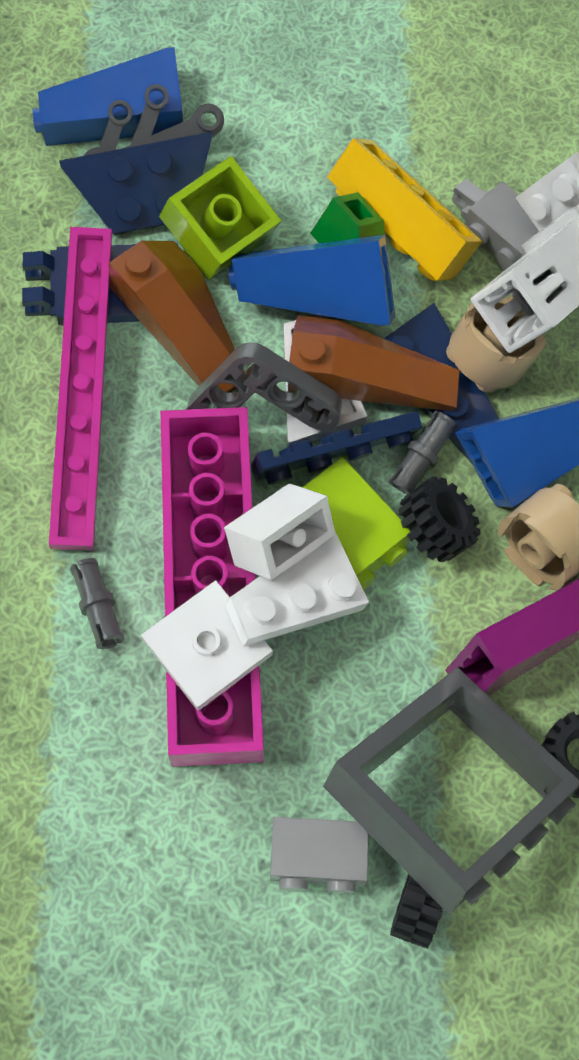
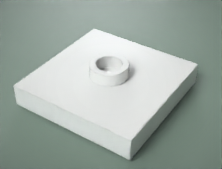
M216 580L141 634L144 643L197 711L273 655V650L265 640L243 647L225 606L230 597Z

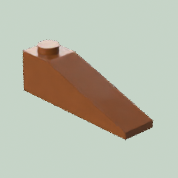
M142 240L109 262L110 289L192 380L200 386L235 348L198 266L174 241ZM230 383L218 384L221 390L228 393L236 389Z
M297 315L289 362L334 390L341 399L456 411L460 370L343 321ZM288 382V392L298 390L294 384Z

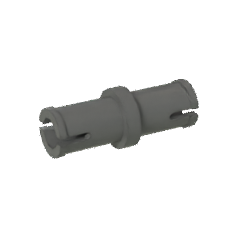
M434 411L417 440H411L406 447L408 453L393 476L389 478L388 483L404 494L414 490L429 466L434 467L439 461L437 454L453 430L457 428L456 422L447 415Z
M94 558L80 560L77 562L78 566L73 564L70 567V571L81 597L79 602L81 614L88 617L98 649L115 647L117 645L114 638H116L117 643H122L124 635L120 630L112 608L115 604L113 594L110 591H106L97 560Z

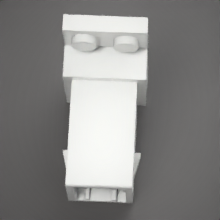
M578 152L516 197V200L539 232L521 245L526 252L525 255L470 299L508 353H512L552 329L574 309L579 307ZM509 294L514 297V299L500 309L496 310L494 308L495 304ZM522 309L524 314L513 325L508 327L507 322Z

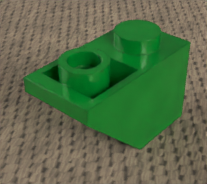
M357 192L333 197L310 234L318 243L385 235L384 221Z

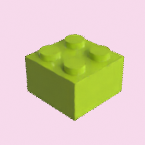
M232 156L171 196L159 215L160 219L208 281L232 264V259L240 254L248 253L267 239L281 222L280 218Z

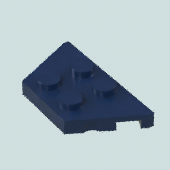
M211 132L59 160L61 170L69 177L83 198L101 218L108 229H112V234L116 235L165 225L159 215L168 199L203 175L212 134Z

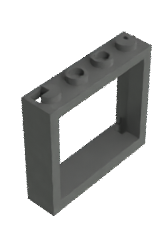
M457 667L337 760L323 787L450 915L465 900L471 905L474 902L476 903L491 887L486 880L493 873L500 879L507 874L521 858L516 851L522 846L528 851L532 850L548 833L549 830L544 825L550 819L556 825L562 821L566 814L576 805L570 798L579 788V780ZM449 709L544 798L465 872L368 776Z

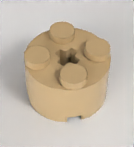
M511 295L509 298L502 299L495 304L494 308L496 310L500 309L514 299V297ZM471 303L452 333L446 353L466 377L474 381L481 391L493 393L497 389L511 387L522 379L543 350L546 338L544 339L542 334L512 353H508ZM522 309L507 322L508 327L513 325L524 314Z
M555 484L551 488L538 490L500 522L498 527L499 539L505 535L509 544L504 550L506 556L532 583L539 586L544 581L552 584L548 590H558L579 573V504L574 500L571 491L566 486Z

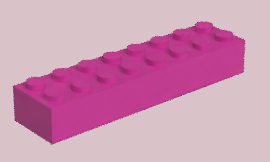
M247 407L160 411L165 617L215 580L229 597L255 580L254 573L234 565L224 529L225 526L252 509ZM260 665L199 711H197L166 671L168 757L172 767L264 762Z

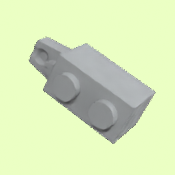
M467 179L454 188L452 202L461 210L460 215L466 221L465 225L483 241L479 247L484 246L495 255L498 265L503 270H506L526 254L521 245L539 231L516 200L518 194L501 181L492 190L483 191Z

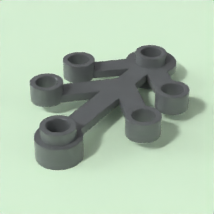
M153 84L145 91V107L131 145L124 148L211 132L213 138L223 128V112L214 104H203L196 109L193 118L152 135L160 110L166 107L169 98L165 87ZM159 91L164 96V101L158 105L151 103L149 100L150 93ZM116 100L111 103L108 109L109 122L100 147L91 148L84 156L116 150L123 126L129 124L132 119V108L126 101ZM116 107H123L127 110L128 116L124 120L114 118L112 113ZM212 113L216 118V123L213 126L204 125L201 120L203 114Z

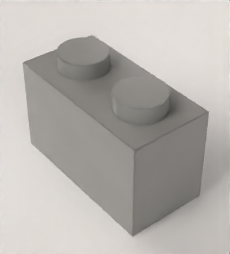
M273 817L270 881H279V889L286 891H307L308 883L327 884V892L354 894L356 893V886H365L367 882L369 833L357 821Z

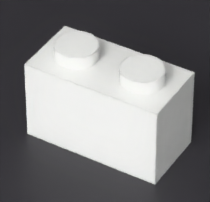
M290 483L224 527L234 565L271 581L336 535L327 496Z

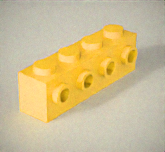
M353 138L327 176L337 187L335 191L339 196L359 192L383 219L384 232L391 237L390 244L399 252L410 255L418 262V270L430 280L453 279L483 242L373 140Z

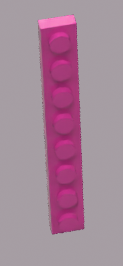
M70 227L49 530L50 549L94 551L110 287L109 262L111 261L112 229Z

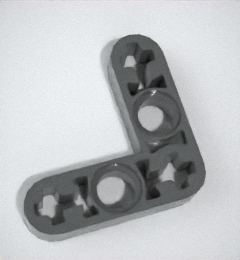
M248 342L238 346L191 394L186 410L207 409L210 406V402L214 404L213 409L238 408L254 393H257L309 427L317 430H329L339 422L342 399L334 390L259 343ZM244 365H251L247 369L246 374L242 372ZM289 382L294 384L298 390L286 392L281 390L277 383ZM230 383L239 391L228 393L221 390L218 384Z

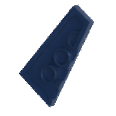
M435 303L384 338L458 369L446 353L452 333ZM461 371L459 372L456 411L421 408L430 418L434 411H438L456 422L457 428L453 430L449 439L469 461L470 459L455 432L462 428L499 419L484 391H481L475 382L466 377Z
M415 411L366 424L361 427L362 432L354 434L352 429L331 433L320 439V445L313 446L312 442H309L308 439L292 443L288 448L279 451L280 456L274 457L272 449L257 452L251 464V469L256 482L266 479L268 485L278 484L293 478L291 474L293 470L307 467L309 473H314L333 464L331 459L347 455L349 461H353L373 454L372 447L387 442L389 449L409 444L413 440L412 435L422 428L418 412Z

